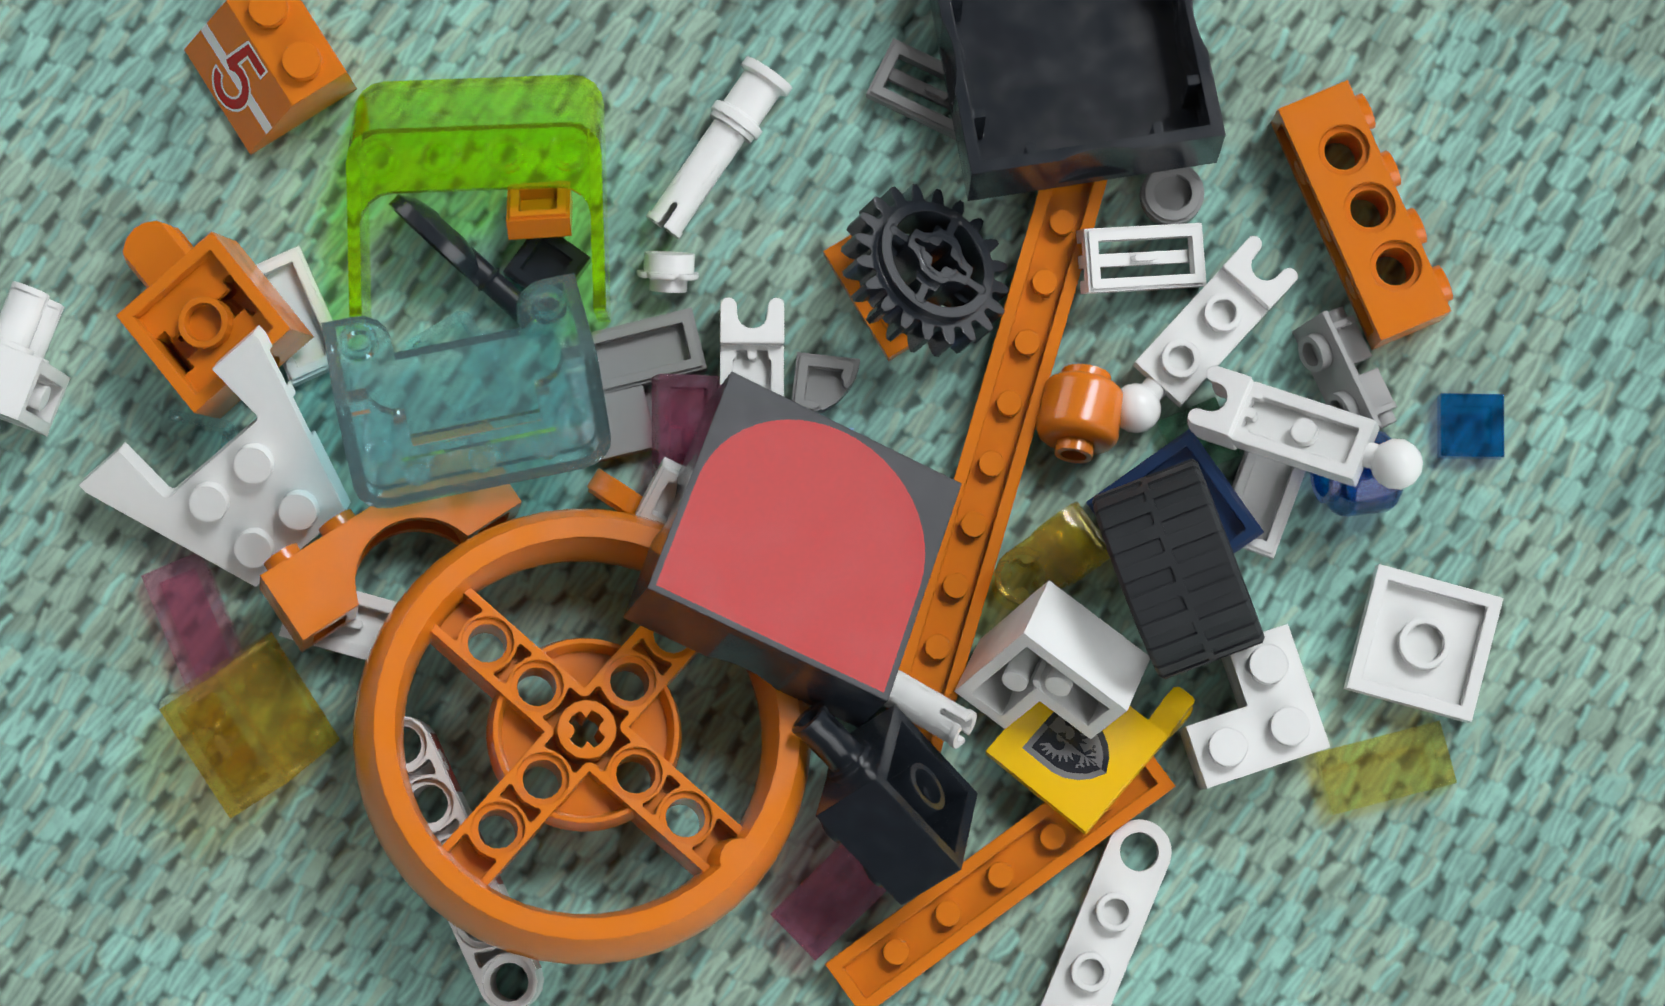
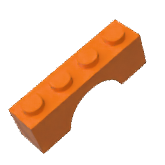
M477 439L465 448L459 442L446 446L427 461L431 469L410 482L405 475L395 478L373 495L377 503L356 516L351 509L337 514L319 528V532L322 535L321 538L303 549H300L297 543L288 545L265 561L264 566L267 571L260 575L259 589L301 652L357 617L359 603L356 593L355 576L363 559L382 541L402 533L426 532L444 537L458 546L486 529L507 522L517 516L522 501L480 439Z

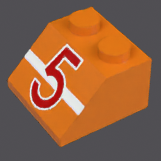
M226 0L184 49L250 155L357 89L301 0Z

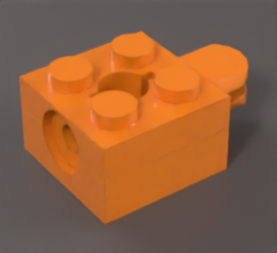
M159 221L144 222L134 228L126 238L123 248L125 261L147 289L116 316L193 413L221 419L241 401L212 368L218 360L258 325L267 333L273 345L270 352L278 368L314 338L312 333L237 241L211 231L193 247L179 228Z

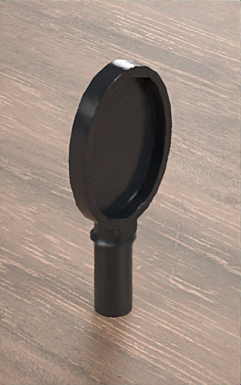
M397 194L388 204L429 245L478 288V291H483L521 327L538 310L524 294L500 273L499 268L493 267L429 205L414 197Z

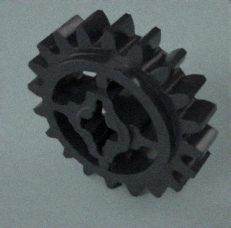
M917 184L910 186L903 194L895 186L891 187L880 198L875 196L859 211V216L846 229L852 238L841 247V252L847 257L854 259V261L842 273L844 277L860 282L861 287L851 298L854 302L868 301L873 308L868 313L866 321L871 324L883 319L889 324L886 332L887 340L891 342L901 333H904L908 337L907 342L910 352L915 353L928 342L929 349L934 357H939L948 348H951L958 354L971 343H977L993 329L992 323L1004 314L1005 310L998 302L1009 293V288L995 279L1008 268L1006 263L992 260L990 252L999 243L996 239L983 240L979 234L984 223L982 218H976L970 222L962 216L964 213V202L961 200L956 202L951 208L944 206V198L940 189H936L924 199L923 193Z

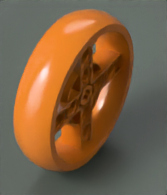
M564 509L515 518L486 529L462 542L434 562L411 584L394 605L381 626L366 658L358 686L353 717V751L356 777L363 805L374 833L389 860L407 884L432 909L454 926L478 940L506 952L539 961L562 964H605L651 955L687 941L711 927L732 911L759 884L784 847L800 811L808 781L811 749L801 738H798L792 732V729L795 728L793 725L798 717L809 708V704L775 689L760 676L746 669L759 709L761 760L754 793L745 815L738 824L676 769L681 750L682 728L678 707L668 686L698 652L687 647L676 653L666 652L655 642L654 632L641 625L622 646L602 639L572 638L553 642L539 648L477 594L482 589L504 577L525 569L552 563L570 561L599 562L641 572L653 539L665 525L659 521L631 513L604 509ZM482 633L492 634L502 642L504 654L496 661L489 663L481 662L474 658L469 651L468 642L470 639ZM429 644L493 699L487 719L486 742L490 763L499 781L494 789L443 845L433 834L420 811L412 791L404 751V717L407 697L416 669ZM622 671L636 674L643 682L644 696L634 701H627L617 697L611 688V677ZM526 677H541L551 686L553 698L545 705H529L519 696L518 683ZM576 720L581 726L586 720L595 723L598 730L594 739L599 745L593 747L587 741L584 747L580 748L573 744L571 738L575 729L571 722ZM627 762H636L644 766L649 772L650 788L641 793H630L624 790L617 780V767ZM536 767L552 771L559 784L558 792L546 799L535 798L524 788V773ZM685 805L693 809L699 820L697 834L690 837H681L674 834L666 821V813L670 807ZM491 816H501L509 820L515 832L514 841L504 848H491L480 838L478 832L480 822ZM631 821L694 876L673 891L645 904L620 911L598 914H571L549 911L524 904L489 887L545 824L564 830L591 832L613 828Z

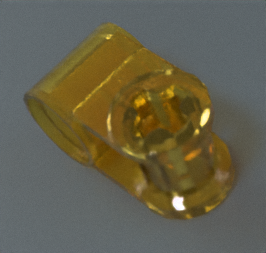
M1077 501L1065 507L1039 526L1031 536L1006 552L999 560L991 579V591L995 600L1004 609L1013 611L1047 581H1051L1060 589L1067 585L1075 584L1110 558L1102 534ZM1011 567H1015L1020 573H1024L1029 569L1035 573L1036 577L1030 586L1032 593L1029 594L1023 587L1016 588L1014 591L1008 587L1007 583L1013 574Z

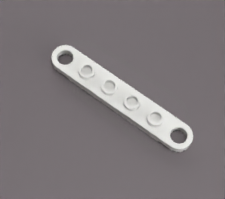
M1140 819L1131 820L1109 836L1039 1006L1112 1005L1171 861L1172 851L1169 838L1155 823ZM1133 833H1143L1149 836L1154 841L1157 849L1156 858L1152 866L1142 871H1134L1128 868L1120 856L1122 842Z

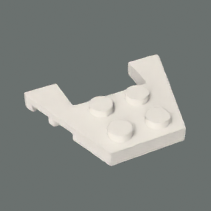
M260 325L218 360L212 368L230 389L256 414L257 418L175 488L169 487L126 442L91 471L79 485L89 495L255 587L260 583V575L267 571L264 566L267 559L293 543H297L299 548L302 549L320 533L319 528L324 523L347 510L351 503L316 431L310 432L293 398L296 391L291 381L286 384L270 352L273 345L267 333Z

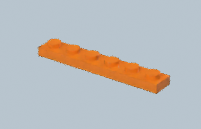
M1153 756L1086 835L1045 802L963 861L960 871L910 900L827 961L825 965L855 1006H879L1176 787Z

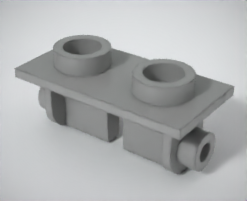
M1343 307L1330 312L1326 310L1293 330L1292 333L1298 343L1300 359L1304 366L1311 371L1326 405L1376 420L1379 430L1397 422L1392 411L1397 408V405L1393 401L1379 369L1375 368L1359 375L1355 364L1367 360L1372 355L1360 332L1354 315L1347 317Z

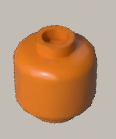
M1070 364L1064 366L1060 373L1052 375L1046 381L1036 427L1039 438L1046 445L1055 449L1054 454L1059 459L1071 463H1088L1092 461L1093 455L1108 452L1116 445L1121 425L1123 391L1111 380V374L1106 370L1088 364Z

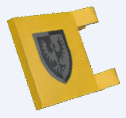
M1173 687L1149 719H1146L1129 706L1127 712L1092 739L1088 738L1039 701L1002 731L988 747L986 755L1086 835L1163 744L1188 720L1192 714L1195 699L1183 688Z

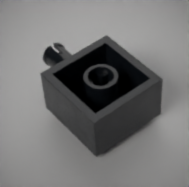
M823 702L810 706L798 717L793 725L795 728L792 729V732L798 738H801L828 767L816 817L820 820L826 834L833 841L842 843L863 865L866 875L876 886L884 887L900 905H903L962 869L978 793L896 705H893L851 733L832 715L829 708Z

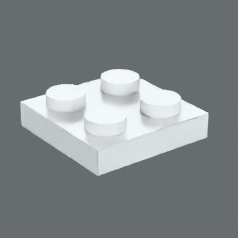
M1376 565L1343 689L1461 722H1472L1503 598L1389 566Z

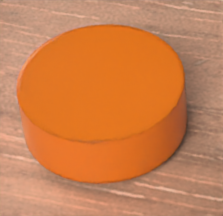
M599 468L586 486L588 488L587 492L618 512L635 515L643 496Z

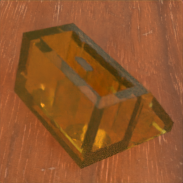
M272 631L160 701V712L230 819L288 783L340 741L337 732Z

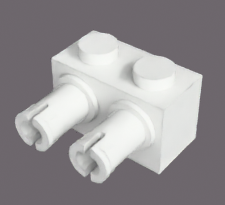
M13 281L0 313V419L47 436L70 380V377L50 365L49 361L44 359L65 307L50 300V296L45 292Z

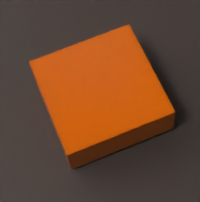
M571 182L508 186L506 212L508 240L572 236L573 200Z

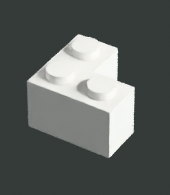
M1047 581L979 640L954 692L1004 729L1040 701L1088 738L1092 739L1127 712L1150 657L1051 581Z
M1288 624L1264 631L1265 639L1263 643L1221 658L1239 709L1179 729L1199 790L1330 748Z

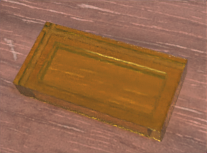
M1440 721L1314 753L1330 815L1457 783Z

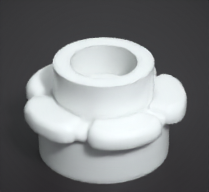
M645 251L644 270H637V275L640 278H649V290L655 292L684 293L687 292V281H695L699 278V273L694 272L695 254L688 252Z

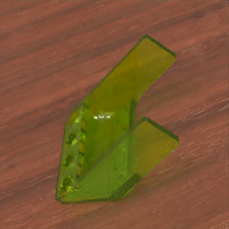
M545 75L383 81L372 84L361 92L355 102L346 157L349 319L359 331L372 330L369 215L371 203L382 196L390 194L515 189H569L582 196L591 215L593 310L598 322H611L605 105L602 93L596 84L584 76Z

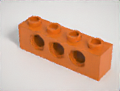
M1346 80L1279 108L1270 123L1371 349L1381 347L1443 320L1451 312L1448 302L1453 300V292L1449 280L1439 265L1432 267L1422 246V244L1427 242L1424 225L1414 208L1406 210L1396 188L1401 185L1398 167L1387 150L1380 153L1371 133V130L1376 126L1375 118L1365 96L1362 93L1354 95L1349 81ZM1332 143H1340L1347 146L1354 155V167L1345 170L1333 167L1325 157V146ZM1366 200L1373 203L1380 213V224L1375 227H1364L1358 224L1351 215V202ZM1382 257L1397 259L1405 269V283L1390 285L1384 282L1376 270L1377 259Z

